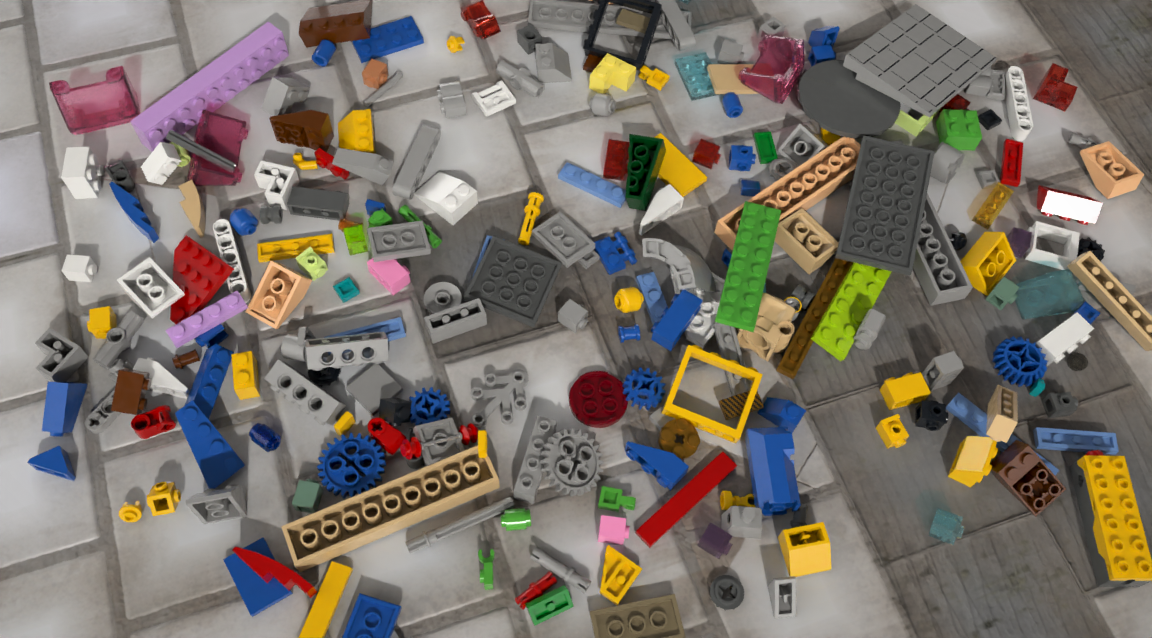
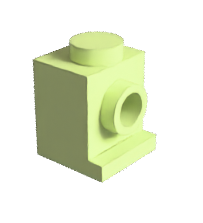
M311 247L296 257L299 268L313 281L322 277L328 270L326 262Z

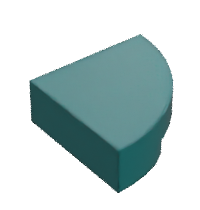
M1039 378L1035 384H1032L1029 395L1036 397L1045 389L1043 379Z

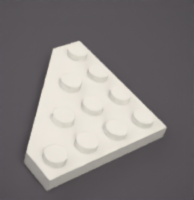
M670 266L675 294H680L682 290L678 289L676 276ZM714 273L712 275L716 285V292L712 293L701 289L687 290L703 300L700 311L685 331L686 339L702 349L715 333L713 324L717 323L715 319L725 283L724 279Z

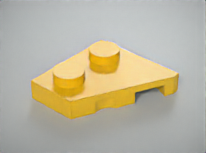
M610 545L606 547L600 594L615 605H618L642 571V568Z

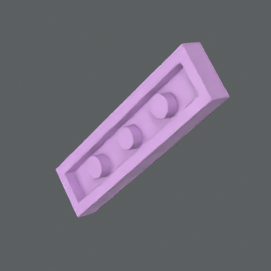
M235 291L165 331L175 347L178 348L246 310L248 306L239 292Z

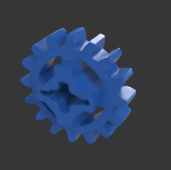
M640 367L637 372L633 369L630 375L626 376V381L622 385L624 387L622 393L628 394L626 401L631 400L632 407L637 404L639 410L643 406H645L646 410H649L651 405L656 408L658 403L662 402L666 393L663 390L666 384L660 383L662 376L656 377V371L650 373L649 368L643 371Z
M433 387L429 391L422 388V393L415 391V398L409 397L411 402L410 423L416 422V426L447 419V415L451 413L450 408H448L450 407V402L447 401V395H441L440 389L434 392ZM426 404H428L429 407H430V409H431V410H430V412H431L430 414H429L428 410L426 409V408H427V405H426Z

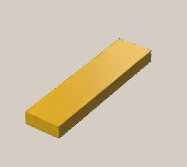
M325 234L258 243V261L261 263L296 258L309 247L317 255L335 253L333 235Z
M331 562L299 638L325 637L353 571L351 567Z

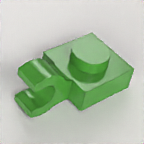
M602 486L598 508L619 512L621 506L628 510H634L636 498L622 496V489Z
M482 549L478 551L479 561L484 564V570H480V583H484L485 590L493 589V560L495 557L493 549H490V556L488 558L482 556Z

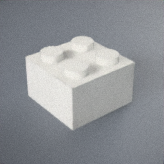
M67 147L61 176L62 180L75 199L98 198L102 187L101 176L104 174V169L99 164L96 154L92 152L90 147Z

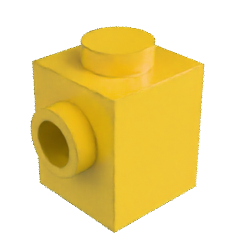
M110 306L89 309L88 331L92 332L96 339H107L108 331L117 327L116 314Z

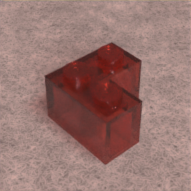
M1052 63L1039 83L1033 99L1066 111L1073 101L1078 88L1064 82L1069 69Z

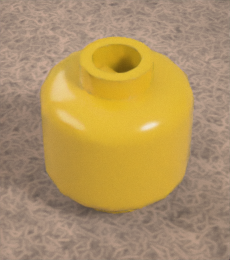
M636 287L620 289L614 297L616 308L623 313L638 311L644 301L643 294Z

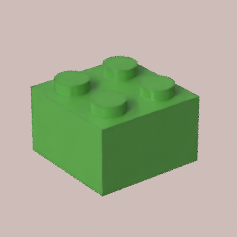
M942 110L936 121L939 142H944L958 150L975 151L982 139L977 111Z

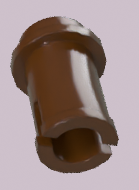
M196 349L179 356L176 354L172 358L176 369H183L186 365L200 361Z

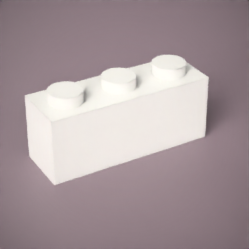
M1076 312L1036 343V347L1042 348L1041 353L1046 354L1044 359L1048 361L1047 366L1052 362L1057 364L1065 357L1064 353L1068 352L1070 354L1078 347L1077 343H1085L1091 337L1089 333L1094 328Z

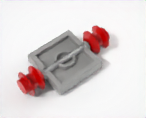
M452 417L417 425L413 428L416 437H412L411 442L408 439H404L400 445V451L408 460L412 459L413 454L418 458L422 453L426 466H429L465 451L462 443L464 445H468L470 441L476 443L479 430L474 424L469 423L467 427L461 425L459 431H457Z

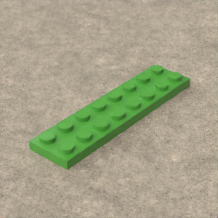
M745 201L715 322L754 332L781 210Z

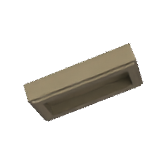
M622 9L616 24L645 34L650 18Z

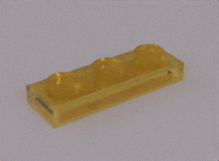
M998 182L972 221L988 230L1014 191Z

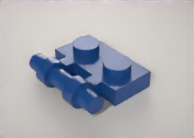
M621 232L614 234L616 241L612 242L608 236L594 242V250L600 256V260L609 275L625 269V261L629 260L631 265L637 262L633 249H630L627 244L628 240L625 236H622ZM622 248L624 253L619 254L617 249Z

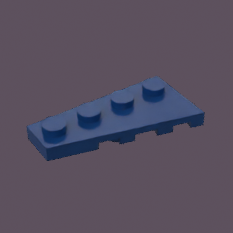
M193 400L175 412L209 489H215L245 466L243 461Z

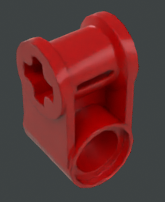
M162 405L148 412L136 415L131 421V427L139 438L148 439L174 429L176 423L171 418L170 406ZM147 424L146 427H144L143 429H140V427H141L142 425Z
M373 418L368 423L370 438L372 440L375 439L376 443L391 455H394L400 448L403 440L407 439L402 432L393 428L381 418Z

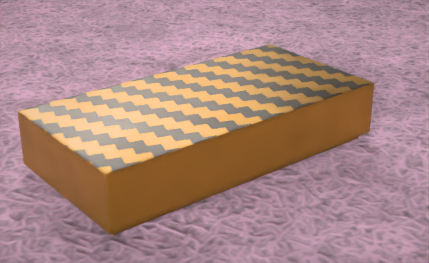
M749 391L719 401L725 420L741 416ZM758 391L756 392L750 412L764 407Z

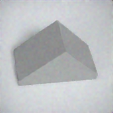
M796 577L773 578L768 585V591L774 618L796 617Z

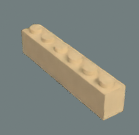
M1091 251L1079 255L1067 266L1070 271L1145 351L1152 350V316Z

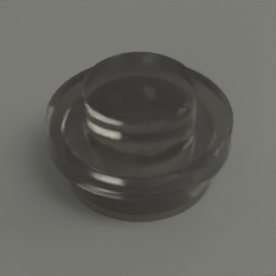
M1074 352L1068 357L1067 364L1074 371H1082L1088 366V360L1083 354Z

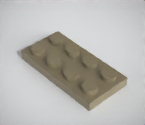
M675 594L589 612L594 638H686Z

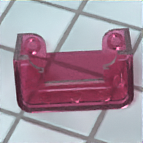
M765 35L758 45V50L760 51L758 60L751 70L749 67H744L740 71L739 80H741L743 85L772 102L783 104L804 68V40Z
M123 66L108 70L106 81L71 89L68 82L64 80L49 82L50 90L70 133L74 135L130 123L131 120L141 114L137 94Z
M206 110L202 111L196 127L194 142L237 165L234 172L230 173L206 159L191 153L187 182L192 180L195 186H236L237 183L241 182L242 173L239 172L238 162L242 140H246L248 135L246 121Z

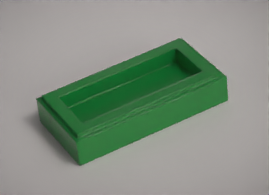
M771 131L754 133L753 138L760 164H768L778 159Z

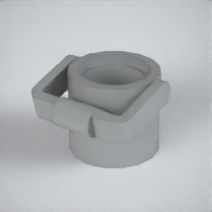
M307 326L299 327L298 335L289 333L284 337L281 345L283 358L306 362L304 340L316 339Z

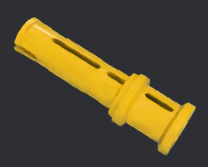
M536 192L529 193L528 205L524 209L526 215L518 243L525 246L529 245L536 217L540 215V205L544 201L543 195Z

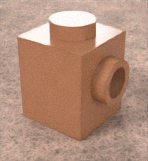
M374 59L369 61L362 72L364 84L376 89L385 84L389 76L387 64Z

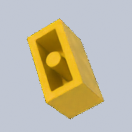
M247 351L231 354L234 391L240 400L259 397L258 366L253 352Z
M910 372L897 379L895 377L888 378L880 388V392L889 410L925 401L931 393L921 372L916 374Z

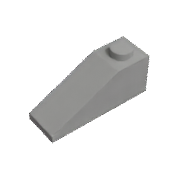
M343 148L336 149L332 161L333 165L379 185H383L388 179L394 161L378 154Z

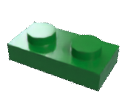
M565 585L525 604L534 626L574 607Z

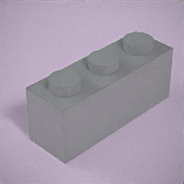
M480 298L424 317L432 344L487 325L486 312Z

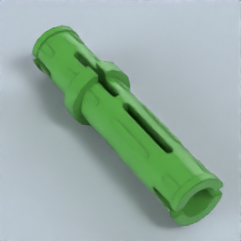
M403 205L398 211L407 222L422 221L407 205ZM423 222L429 244L433 248H437L442 240L432 231L429 225Z

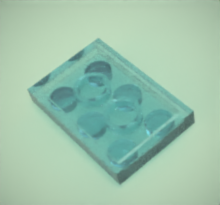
M706 52L675 59L674 64L691 101L720 95L715 94L707 71L708 65L712 63Z

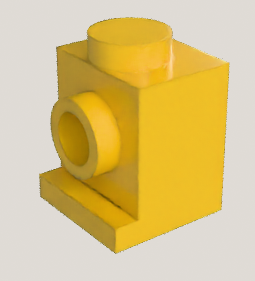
M899 414L881 420L876 426V430L887 449L893 446L895 448L903 446L909 437L899 419Z

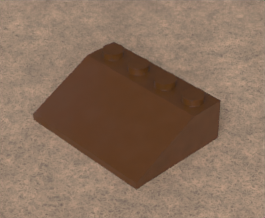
M360 0L309 8L300 20L299 36L306 48L318 46L321 40H330L335 44L368 39L371 32L373 1Z

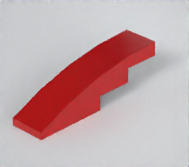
M234 547L232 549L266 583L274 577L288 591L296 584L310 598L316 594L317 591L314 586L278 561L243 548Z

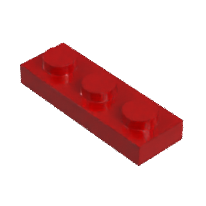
M1010 139L1004 141L1001 184L1014 187L1019 186L1023 142Z

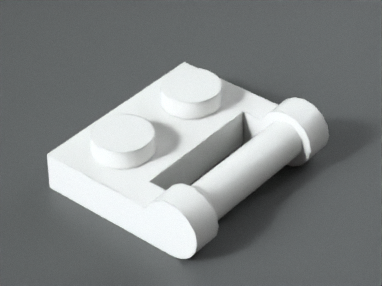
M502 80L481 92L471 94L474 103L479 106L486 117L516 104L515 97Z

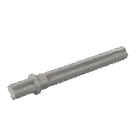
M507 497L426 533L423 531L422 535L405 542L408 551L412 553L426 546L431 547V544L501 514L504 510L514 508V502L511 497Z

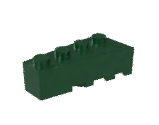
M629 134L626 200L629 208L646 211L666 153L663 139Z

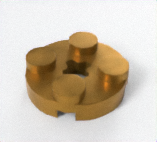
M680 418L667 422L661 428L658 443L661 450L674 453L678 458L684 460L696 452L700 444V438L695 427L686 419ZM675 435L683 438V444L674 441L676 439Z

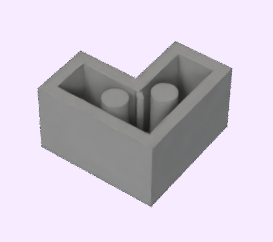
M272 77L261 109L272 116L289 114L292 111L293 103L305 102L310 87L295 78Z
M50 328L35 342L43 353L47 355L36 369L51 382H66L88 358V355L79 345Z

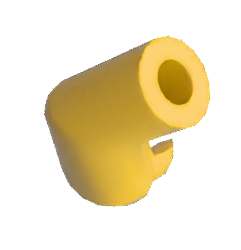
M301 153L293 154V163L301 170L318 169L317 160L306 161L302 158L303 155Z

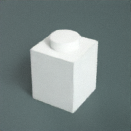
M67 255L62 272L69 281L92 282L93 276L97 273V265L90 256Z

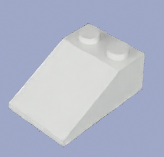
M441 172L434 175L414 193V196L452 225L457 223L478 204L477 191L463 180Z
M150 257L117 279L124 292L152 319L185 295Z

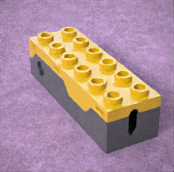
M1100 450L1088 451L1082 458L1070 466V471L1097 587H1140L1152 581V559L1125 456H1106Z

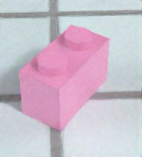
M372 258L367 262L369 272L393 296L410 283V271L405 265L401 266L397 259L374 262Z

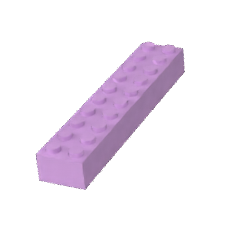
M268 21L130 122L141 143L151 152L154 151L160 142L170 143L171 141L166 138L170 130L183 135L278 63L285 60L289 53L282 31Z

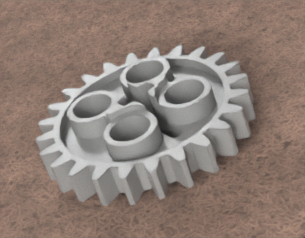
M573 428L569 430L563 429L560 432L554 433L552 437L547 439L549 443L543 445L546 451L540 452V454L545 459L539 461V463L545 464V467L541 469V472H547L544 480L550 478L549 486L556 485V492L562 490L563 495L570 494V497L583 495L584 492H590L592 487H596L595 481L601 479L597 473L603 472L599 465L604 462L598 459V457L602 456V453L596 452L599 445H592L594 438L587 440L588 433L581 436V430L574 432ZM563 446L566 447L567 453L564 452ZM581 452H583L585 459L582 458ZM559 465L562 467L563 473L560 472ZM577 471L580 473L581 479H579Z

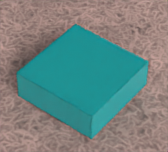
M350 277L333 286L343 303L360 294Z

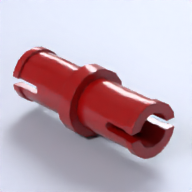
M547 572L536 583L532 582L527 590L515 598L516 603L521 604L519 607L522 610L525 609L526 603L542 596L546 590L557 583L554 576L551 577L553 575L551 572Z

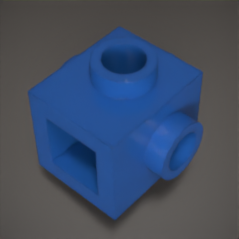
M731 145L729 170L750 171L756 159V154H753V146Z

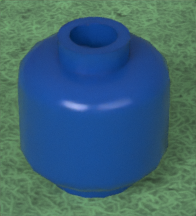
M239 208L230 215L229 223L239 235H251L256 231L258 220L250 210Z

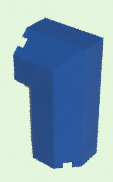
M788 427L747 428L744 434L755 507L761 508L762 514L765 516L787 514V509L792 508V512H794L801 506L794 460H790V456L795 454L793 436L791 431H788Z

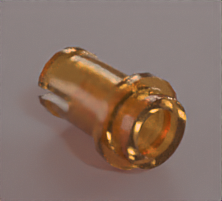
M347 218L340 219L338 229L342 232L348 231L361 235L363 223L349 221Z

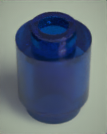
M257 423L249 432L251 440L266 452L276 450L281 443L280 435L265 424Z

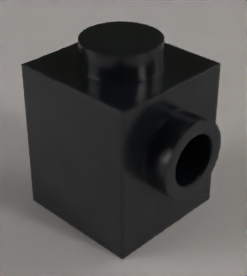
M400 398L380 399L379 418L389 422L391 426H401V423L410 422V401Z

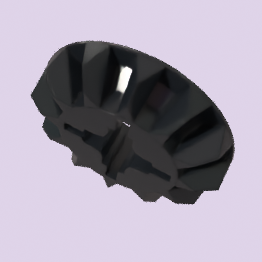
M1089 237L1079 240L1077 257L1090 251L1087 249L1090 247L1093 251L1092 253L1099 261L1104 258L1105 250L1102 249V244H1097L1096 240L1092 241Z
M326 367L322 369H328L330 375H322L320 370L314 371L309 369L308 376L310 380L321 387L323 385L330 386L332 382L337 381L340 368Z

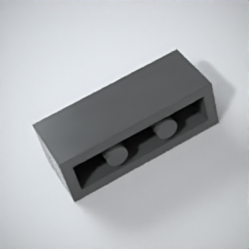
M292 186L287 206L291 215L345 221L349 200L347 193L341 191Z

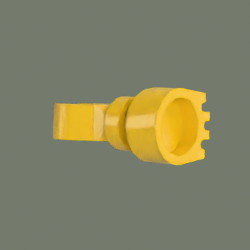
M722 491L720 507L722 510H727L731 506L755 507V505L748 503V500H754L753 494H748L745 497H732L731 491Z

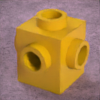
M159 482L152 486L149 495H147V504L151 508L153 516L175 512L178 503L181 501L180 490L176 489L174 482Z

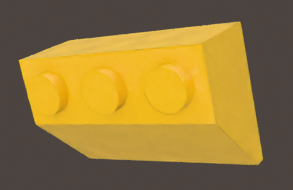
M371 109L353 110L338 123L339 148L376 154Z
M984 232L960 262L972 287L984 295H989L1016 262V259L1004 232Z

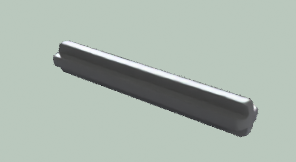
M173 130L168 132L167 140L230 173H233L236 169L237 164Z

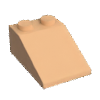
M1110 141L1080 151V155L1095 187L1107 199L1136 190L1144 176Z
M270 261L246 313L278 329L304 298L312 280L283 264Z

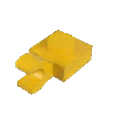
M644 65L640 69L641 73L638 76L643 80L647 79V84L660 91L670 78L669 75L657 68L652 71Z

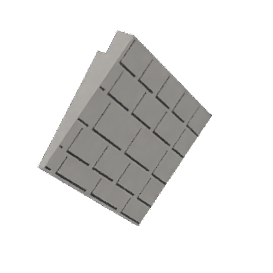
M915 4L847 53L843 66L857 73L856 80L931 117L987 70L988 67L994 64L997 58Z

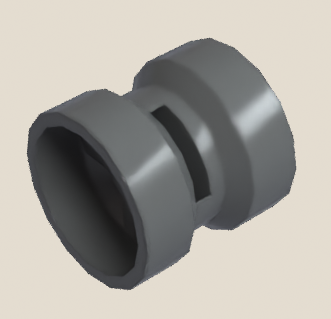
M261 205L260 220L262 224H268L270 221L275 224L282 223L281 205H274L270 208L267 205Z
M799 284L790 297L798 298L802 308L806 310L816 294L811 291L807 292L805 287Z

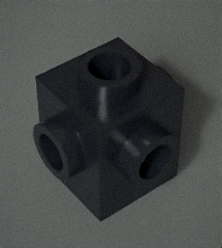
M933 400L921 401L915 408L916 427L936 431L940 430L948 421L946 404Z

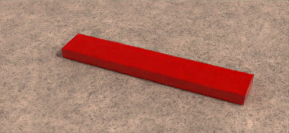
M722 451L642 524L635 533L649 548L652 547L736 469L737 465Z

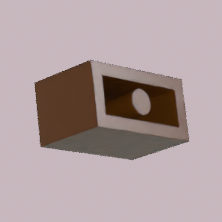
M126 368L120 369L118 371L111 411L133 415L142 413V410L144 411L147 406L145 395L146 390H149L151 386L150 373Z

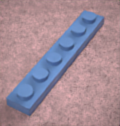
M958 392L946 406V410L981 437H989L986 435L987 414ZM1011 434L1007 443L1003 441L997 442L996 447L1000 452H1003L1015 440H1021ZM1035 452L1051 472L1056 475L1059 469Z

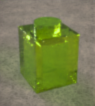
M362 224L343 228L350 255L368 252Z

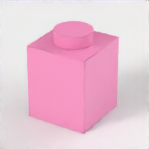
M601 515L598 542L623 545L624 538L628 539L630 526H626V518Z

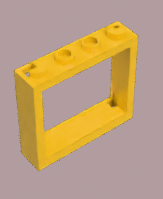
M688 345L666 399L662 414L675 419H686L694 427L736 444L740 440L763 374L759 373L755 368L741 366L735 360L723 359L717 353L703 351L697 345ZM690 356L753 381L736 429L672 404Z

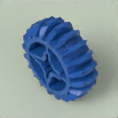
M1014 336L1009 339L1006 338L1001 344L999 343L993 352L994 358L992 360L995 363L994 369L999 370L998 375H1003L1004 381L1010 380L1011 385L1017 383L1018 387L1023 384L1027 387L1035 384L1039 378L1042 379L1047 371L1046 365L1048 361L1044 359L1046 354L1041 353L1042 348L1036 347V342L1030 343L1029 338L1023 340L1021 336L1017 339Z

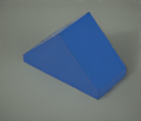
M60 446L34 456L27 462L34 469L71 481H74L76 478L68 453Z

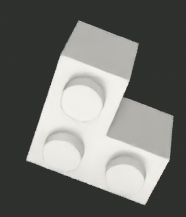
M260 161L254 174L259 188L266 189L265 196L269 206L281 205L282 209L287 210L292 186L297 187L300 182L296 168Z

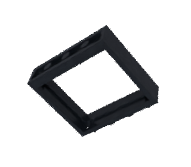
M599 0L598 10L595 9L593 15L594 22L590 24L588 29V39L584 40L583 49L585 50V56L591 54L604 58L608 53L635 66L636 70L640 71L645 64L662 13V4L648 0ZM609 2L652 14L636 60L593 48Z

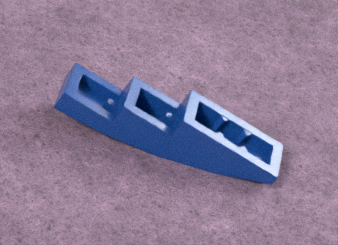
M110 182L109 185L114 196L129 220L144 236L155 243L159 237L154 228L150 226L151 222L143 212L144 209L139 200L114 182Z

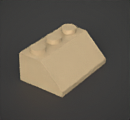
M803 208L778 223L775 242L808 274L821 267L837 250L838 242Z

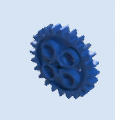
M352 432L349 438L342 434V440L339 441L337 438H334L335 444L327 443L329 450H322L325 457L318 458L319 462L322 463L317 465L318 470L322 471L318 473L320 479H323L321 481L322 485H327L326 489L328 492L334 490L335 496H338L341 492L342 498L345 499L347 494H350V497H354L356 493L359 495L364 490H370V486L373 488L377 487L375 481L382 482L379 474H385V469L382 468L386 466V461L382 460L385 458L384 452H381V446H376L375 439L370 442L368 435L362 439L361 433L356 438H354ZM351 449L357 450L352 455L347 454L348 451ZM342 454L351 465H356L358 471L366 476L362 477L354 467H348L347 462L338 455ZM367 461L372 462L370 466L362 467L363 463ZM342 464L339 469H332L334 465ZM350 477H357L354 482H347Z

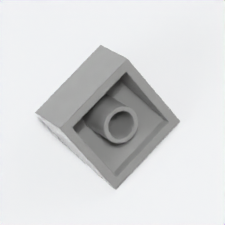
M553 43L535 44L538 81L541 83L571 82L568 53Z
M800 123L777 151L786 159L792 161L797 168L829 145L807 125Z

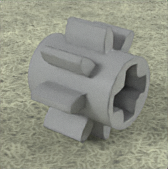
M118 359L108 368L111 371L109 377L116 383L118 371L124 368L133 370L134 365L128 359L124 362Z

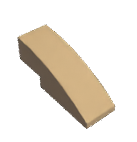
M190 180L178 186L185 200L179 203L197 234L202 238L204 237L206 226L205 209L193 181Z

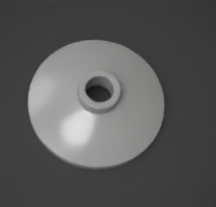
M438 282L426 290L423 298L424 305L430 313L435 314L460 305L462 295L454 284Z

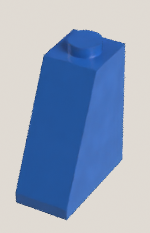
M48 381L42 431L50 432V436L63 437L64 433L73 431L87 389V383Z

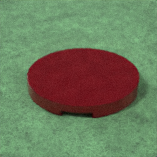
M591 371L581 375L570 388L569 406L571 412L578 421L590 427L604 428L615 424L623 417L628 405V401H626L628 394L622 393L624 387H622L623 382L605 371Z

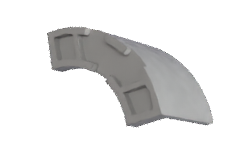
M642 239L643 257L657 258L669 264L676 276L679 290L701 289L712 293L716 292V285L711 270L706 262L694 251L661 239Z

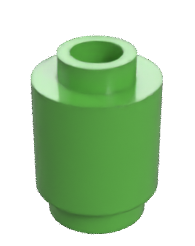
M530 509L504 510L505 514H501V526L506 527V531L523 530L531 526Z

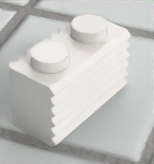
M160 142L141 168L148 182L162 185L182 161L173 144Z

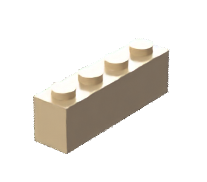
M997 385L988 403L986 435L994 441L1007 443L1018 423L1017 392Z

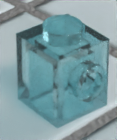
M938 508L929 536L954 545L956 538L961 539L965 528L961 526L963 517Z

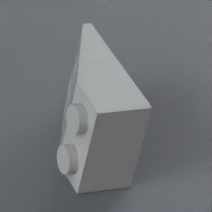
M228 485L224 489L219 490L207 489L203 493H197L186 500V505L203 524L247 516L246 494L243 488L238 485Z

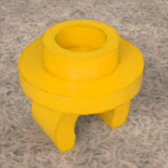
M450 36L447 40V48L451 53H456V51L463 49L461 44L465 42L462 37Z
M139 500L135 502V505L125 502L119 510V517L125 522H136L142 516V507Z

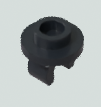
M952 232V239L949 238L955 250L964 248L967 243L966 235L962 232Z

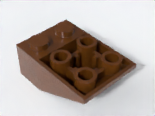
M307 110L271 116L269 118L276 140L284 144H293L313 150L320 148L327 152L334 137L328 113Z
M1015 440L990 463L992 465L990 472L1034 516L1040 514L1066 490L1028 444L1019 440Z

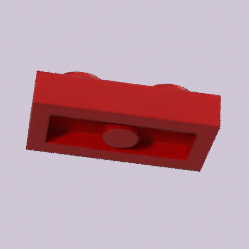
M320 148L314 152L316 162L321 168H326L333 175L340 176L345 180L350 175L349 171L332 164L334 156Z

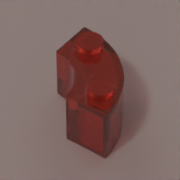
M476 0L460 7L462 19L467 21L476 37L486 39L501 32L496 17L488 11L483 0Z

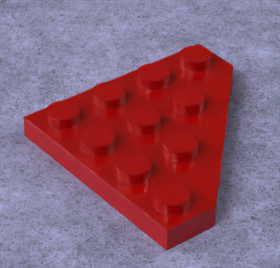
M187 235L174 250L172 281L185 294L171 305L170 320L175 324L203 310L234 270V268Z

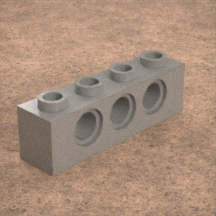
M385 332L304 340L305 361L308 370L319 371L326 367L342 368L344 365L361 366L364 363L370 362L380 364L383 361L389 360L388 338ZM366 347L371 348L369 352H362ZM347 349L351 350L347 355L342 354ZM325 352H331L328 357L322 356Z
M278 359L264 378L270 383L269 387L278 393L279 391L283 392L286 400L293 404L297 402L300 405V410L306 414L311 412L315 415L314 420L322 425H325V423L333 425L347 406L282 360ZM291 379V385L287 387V382ZM307 390L306 396L302 398V392ZM322 400L321 408L317 409L318 402Z
M537 416L514 488V499L531 504L535 503L544 473L541 472V469L545 467V464L539 463V461L545 459L540 452L546 451L543 445L549 443L547 439L556 433V420Z

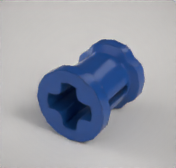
M638 323L629 327L618 326L620 343H623L624 340H640Z

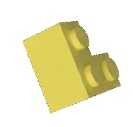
M607 53L590 74L589 89L605 94L610 86L614 85L627 92L635 81L636 67Z

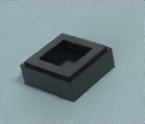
M992 109L978 116L979 122L987 131L1002 122V119Z

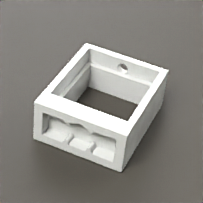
M1036 221L1026 232L1028 240L1024 246V252H1026L1025 260L1069 272L1070 269L1067 266L1077 258L1080 233ZM1037 237L1064 244L1063 256L1035 249Z

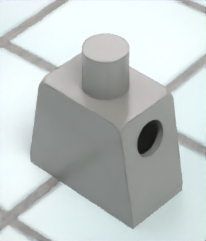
M731 506L721 515V536L761 539V508Z

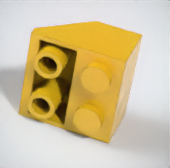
M967 436L959 445L948 477L969 487H972L976 482L980 483L983 476H987L991 471V458L993 459L998 452L996 447L997 441L992 440L990 437Z
M824 522L782 530L778 540L789 577H799L831 570L830 541Z

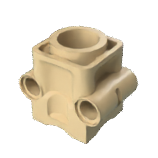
M763 293L754 332L736 328L739 332L737 338L740 347L753 350L760 358L767 362L774 352H784L794 333V325L791 321L796 312L795 309L782 299Z

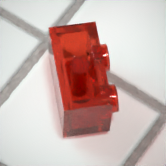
M609 139L603 178L624 181L625 174H628L627 160H629L628 149L630 142Z

